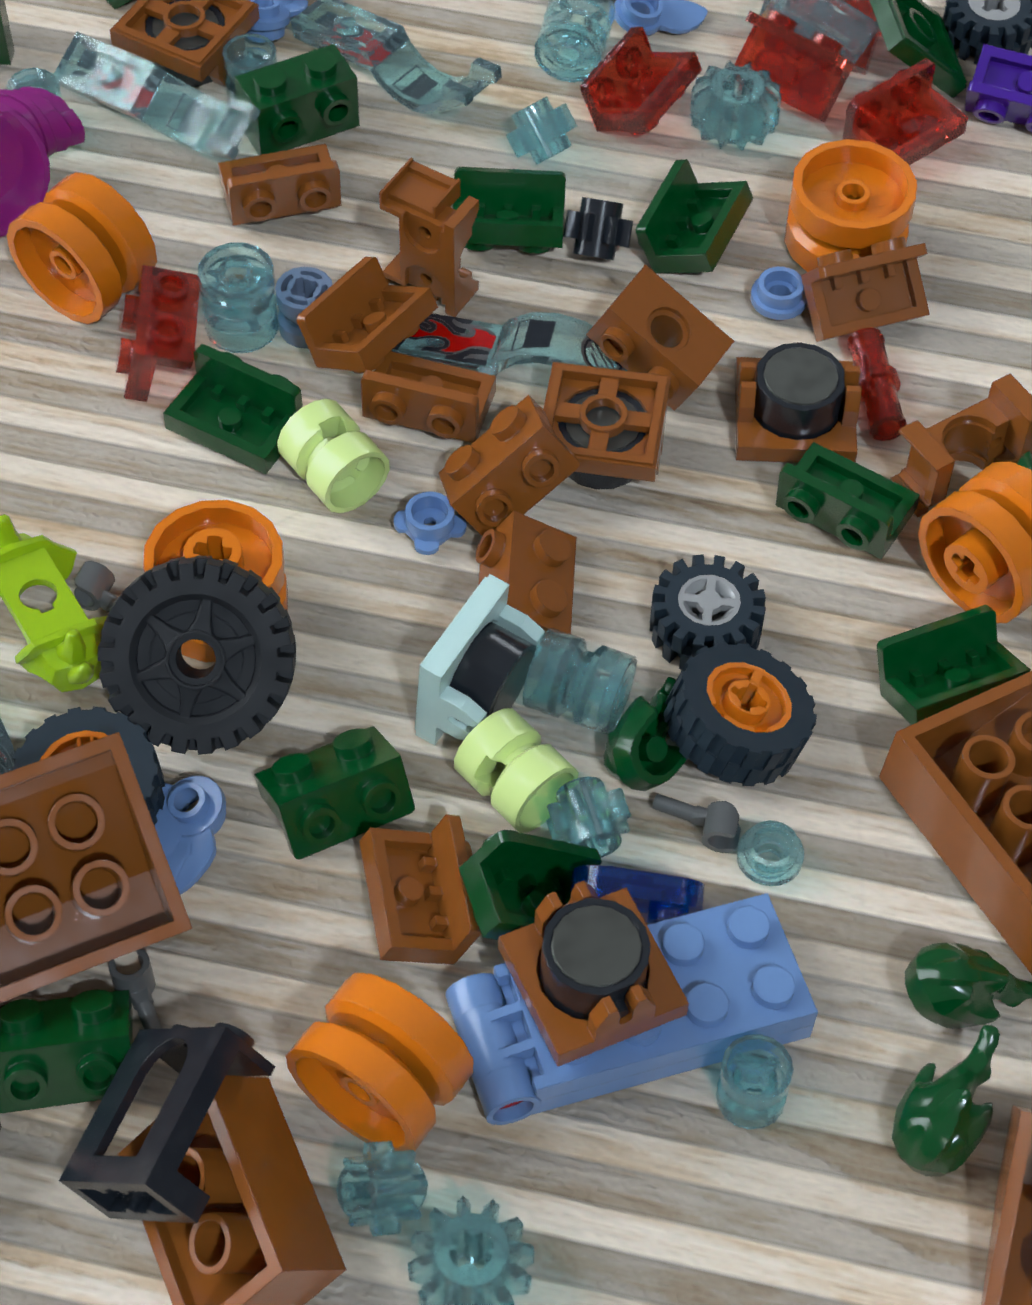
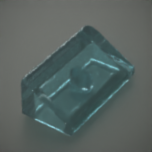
M764 0L758 18V24L762 28L838 78H843L850 71L880 29L876 21L843 0Z

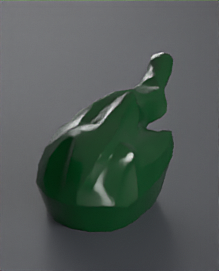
M668 677L665 680L664 685L652 697L650 703L645 700L643 695L635 698L620 718L616 728L607 735L606 750L603 754L604 765L610 774L632 790L647 791L667 782L686 762L685 757L679 752L680 748L676 742H672L671 739L664 740L669 730L668 723L664 722V711L667 707L665 702L676 682V679L673 677Z
M942 942L922 947L905 970V987L915 1009L931 1022L950 1029L985 1025L997 1020L1000 1014L994 1006L993 999L1000 1000L1010 1007H1016L1024 1000L1032 999V982L1015 977L1006 967L992 959L987 952L973 949L965 944Z
M983 1025L977 1042L969 1055L933 1082L936 1070L935 1063L926 1064L918 1072L898 1104L892 1140L900 1158L913 1171L929 1177H942L955 1171L965 1163L990 1126L993 1115V1103L986 1102L982 1105H975L972 1099L976 1088L991 1077V1059L1000 1037L998 1029L993 1025Z

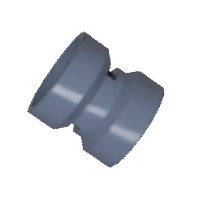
M305 266L293 268L282 274L277 280L275 287L276 302L279 309L278 325L280 335L288 344L298 348L309 349L297 323V316L333 285L331 278L317 268Z

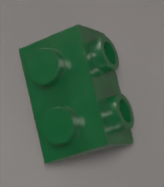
M687 159L676 160L636 227L638 244L644 250L652 270L655 273L699 274L713 272L754 199L747 181L698 183Z
M457 167L455 169L454 179H460V197L453 203L452 208L457 210L468 196L479 200V210L472 226V236L464 248L474 251H486L493 249L495 245L518 246L519 250L533 254L545 253L550 251L551 248H562L566 175L564 172L480 167Z
M200 344L193 353L196 375L164 411L165 428L267 474L281 456L278 452L277 441L282 428L289 418L303 407L301 389L287 378L277 374L272 375L247 364L232 353L221 352L205 344Z
M813 442L796 466L787 463L779 473L776 506L785 510L788 515L799 522L811 523L833 534L852 549L864 550L883 559L916 511L920 494Z
M983 605L882 639L877 643L881 696L911 725L1031 671L1030 668L998 642L996 612L988 605Z
M374 726L367 729L345 731L335 737L330 744L308 753H293L283 756L271 768L254 774L261 797L281 822L289 850L298 860L367 832L370 827L377 828L409 815L415 810L401 755Z
M504 829L489 836L483 842L482 847L463 863L459 870L482 937L498 940L499 936L533 924L535 910L547 894L556 892L562 905L567 904L571 899V892L575 884L581 882L602 863V860L596 848Z
M93 989L79 993L75 997L45 1001L18 999L0 1006V1113L102 1100L133 1043V1009L130 991L108 992L106 990Z

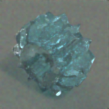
M730 60L727 61L724 69L708 66L706 74L696 78L695 85L692 88L690 105L692 126L700 130L701 140L717 139L720 149L727 144H735L743 151L748 142L763 145L765 137L770 133H774L775 127L779 123L781 110L780 85L771 81L769 70L753 71L751 61L743 67L735 66Z
M462 1196L457 1201L456 1217L454 1218L434 1207L433 1211L429 1214V1225L432 1231H415L411 1238L412 1251L418 1257L408 1263V1277L414 1283L423 1284L418 1292L420 1305H440L444 1303L443 1305H514L512 1295L528 1294L531 1289L532 1276L525 1269L534 1263L535 1252L533 1245L519 1241L523 1235V1223L519 1217L510 1218L498 1223L499 1204L494 1199L484 1206L481 1214L471 1213L469 1200ZM465 1256L469 1263L463 1264L459 1268L458 1259ZM484 1259V1267L479 1270L472 1264Z

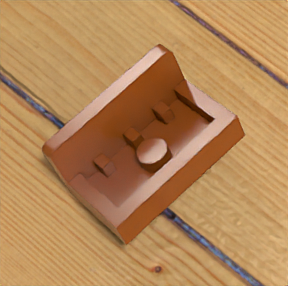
M326 143L218 162L219 177L233 226L342 206L339 166L336 160H331Z
M899 237L870 245L872 255L853 259L851 249L817 257L819 267L801 275L816 342L930 315L917 258L928 254L926 244L921 243L907 247L905 237Z
M364 257L297 316V323L316 367L348 370L362 374L366 370L372 371L378 368L384 362L385 356L402 340L414 335L419 330L420 324L438 306L431 288L388 285L376 257Z
M390 351L385 356L384 362L375 371L366 370L362 376V415L384 424L401 425L434 433L442 438H455L473 443L479 436L496 393V376Z
M527 395L517 405L508 406L499 412L493 419L490 428L471 445H464L454 451L446 461L444 468L438 473L451 507L483 536L487 530L495 529L513 511L521 514L528 512L576 471L580 463L571 450L556 436L545 411L530 395Z
M513 511L495 529L487 530L478 544L476 551V561L480 564L478 586L490 574L510 584L507 605L528 615L545 631V635L540 643L558 649L571 638L577 537L517 511Z
M446 814L431 833L370 827L359 843L380 960L455 965L481 935L459 867L472 856L471 846L464 837L460 816Z

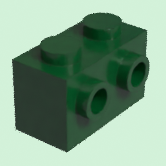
M335 44L235 76L238 114L242 112L247 113L248 120L244 133L258 155L291 150L360 126L357 76Z

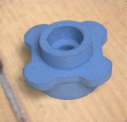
M422 492L413 496L408 501L405 510L397 512L393 520L395 530L399 533H406L415 542V550L423 555L435 554L438 552L439 546L451 537L459 538L466 532V520L461 515H455L454 508L451 507L448 497L438 492Z

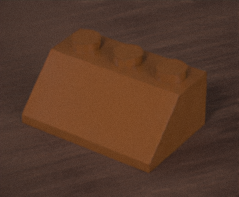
M226 1075L177 1170L211 1196L198 1223L142 1220L172 1305H305L347 1269L269 1078ZM155 1120L121 1150L118 1156H137Z

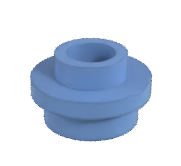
M782 266L765 270L754 282L751 289V303L755 310L761 315L775 320H788L800 315L807 305L801 275L791 268Z

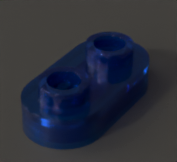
M583 865L572 869L570 898L575 884L581 881H585L592 886L598 898L627 888L639 912L648 913L647 922L650 924L703 910L705 885L694 879L605 865Z

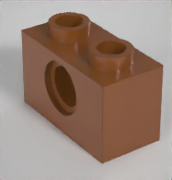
M646 264L586 334L600 347L601 351L609 359L618 362L627 371L671 376L668 406L674 411L701 385L734 343L731 337Z

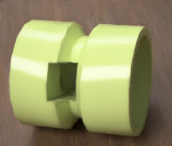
M316 400L299 409L282 428L277 441L278 452L302 479L307 480V485L331 512L344 513L365 504L382 487L390 470L389 459L366 433L360 432V427L335 400Z
M503 708L482 720L466 736L454 758V769L482 796H491V805L520 833L530 832L552 818L569 799L578 782L579 772L553 746L541 744V735L513 708Z

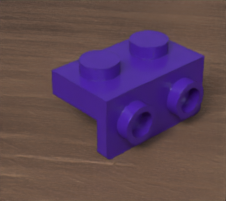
M984 44L973 80L968 85L964 111L972 112L977 119L991 124H1001L1004 121L1023 125L1032 133V56Z

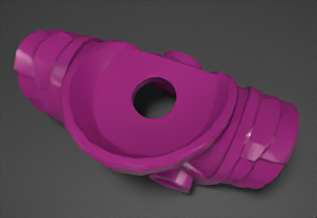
M29 86L13 90L0 89V237L7 235L10 223L25 210L44 201L50 182V162L48 157L54 153L67 150L69 146L85 142V129L79 117L60 96L52 94L46 89Z

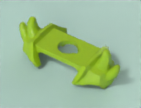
M6 514L0 515V596L28 644L15 656V662L20 664L29 673L41 677L61 692L84 689L100 678L101 662L98 661V646L101 642V632L107 616L88 619L65 581L72 572L77 552L75 549L58 544L44 535L30 537L25 533H18L10 517ZM43 585L52 588L56 592L57 597L52 604L53 609L41 614L39 609L25 606L20 601L21 594L29 587Z

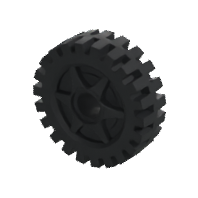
M198 555L194 558H185L184 556L171 559L161 565L158 564L140 575L121 593L105 620L101 632V642L98 646V661L101 662L99 675L102 687H107L110 695L108 701L115 713L120 711L129 717L131 723L134 725L139 724L146 731L149 742H152L157 747L162 743L171 746L172 752L185 754L188 750H197L198 755L213 754L219 748H224L225 751L239 746L243 740L248 737L251 739L262 731L264 726L276 715L288 695L296 666V640L292 629V621L287 609L283 608L280 603V597L273 588H268L262 582V578L252 570L246 571L238 566L239 563L227 559L223 561L212 559V556ZM189 640H202L208 643L214 650L215 664L206 669L191 667L183 659L181 652L182 644Z

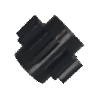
M582 197L580 212L567 210L563 237L575 239L573 254L614 260L617 246L629 248L633 221L621 219L624 204Z

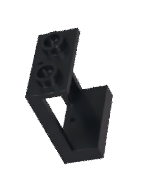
M217 1023L215 1027L190 1028L176 1024L168 1029H140L65 1167L59 1182L112 1219L198 1223L211 1196L177 1170L225 1076H271L275 1066L253 1049L255 1042L249 1034L227 1023ZM160 1058L178 1072L179 1076L137 1156H104L146 1075Z

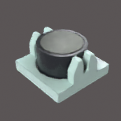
M491 574L482 580L420 664L415 719L416 736L434 746L444 732L464 741L466 736L486 717L503 708H511L529 676L534 661L542 652L543 646L539 643L544 637L545 631L528 615L507 605L510 584Z

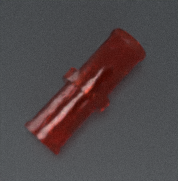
M870 327L857 330L851 334L847 340V347L851 353L853 365L860 366L858 386H861L860 401H863L869 424V433L875 440L889 441L901 436L899 429L907 425L897 393L900 390L901 382L897 370L889 363L884 344V335L881 334L879 329Z

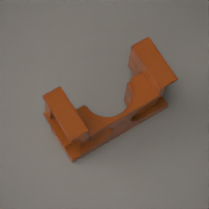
M411 157L379 192L380 209L399 217L400 252L383 270L388 284L394 281L403 286L409 283L416 287L431 288L435 301L441 298V303L445 305V314L456 317L479 290V281L472 278V271L461 268L460 258L466 243L472 236V226L479 210V200L468 196L457 210L451 208L453 203L460 197V179L456 180L413 161Z
M1011 373L992 382L988 398L926 429L916 420L899 429V433L911 444L906 468L902 469L899 474L891 477L890 480L920 494L918 506L914 512L917 518L927 513L929 507L946 498L955 461L970 462L983 470L992 462L1011 461L1017 463L1020 457L1027 451H1030L1032 454V395Z

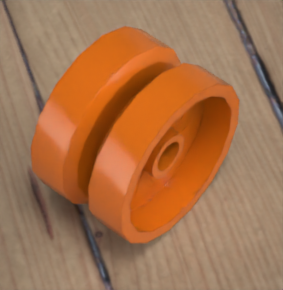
M844 139L827 142L805 153L794 168L784 242L791 258L806 272H809L819 267L817 257L851 249L853 259L872 255L870 245L882 241L905 237L907 244L909 222L912 219L917 191V180L909 164L893 150L870 141Z
M75 172L62 179L45 194L43 202L29 207L12 221L6 235L10 254L20 273L33 290L54 310L73 321L85 324L99 321L119 303L123 293L134 290L153 273L157 263L155 243L145 222L132 205L111 185L93 175Z
M1011 461L992 462L961 486L959 491H954L922 516L918 537L921 554L932 577L951 600L965 611L988 605L996 612V622L1006 624L1032 605V470Z
M205 500L181 507L155 526L144 545V573L158 564L161 565L171 559L184 556L185 558H194L198 555L212 556V559L221 561L227 559L239 563L238 566L246 571L252 570L262 578V582L268 588H273L280 597V603L283 608L288 611V589L284 573L283 542L273 522L254 507L231 500ZM189 640L182 644V655L203 662H216L214 650L208 643L202 640Z
M353 973L325 1005L327 1022H314L287 1053V1067L299 1088L321 1111L343 1129L363 1142L384 1152L407 1156L418 1148L436 1124V1109L434 1105L444 1106L451 1102L473 1074V1058L464 1041L448 1022L420 998L396 983L374 974Z

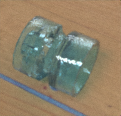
M549 0L544 14V22L540 27L535 43L534 56L538 65L548 75L565 82H581L595 76L601 67L607 40L615 19L616 7L613 0Z
M227 243L217 246L206 253L198 266L200 296L203 301L202 311L205 332L209 340L219 349L232 353H249L262 349L274 339L279 326L278 306L275 296L274 265L269 255L258 246L248 243Z
M550 628L542 637L530 664L523 691V705L556 718L567 711L572 712L576 725L608 735L609 732L616 728L625 709L634 682L637 658L631 654L604 645L599 647L594 653L590 652L584 638Z

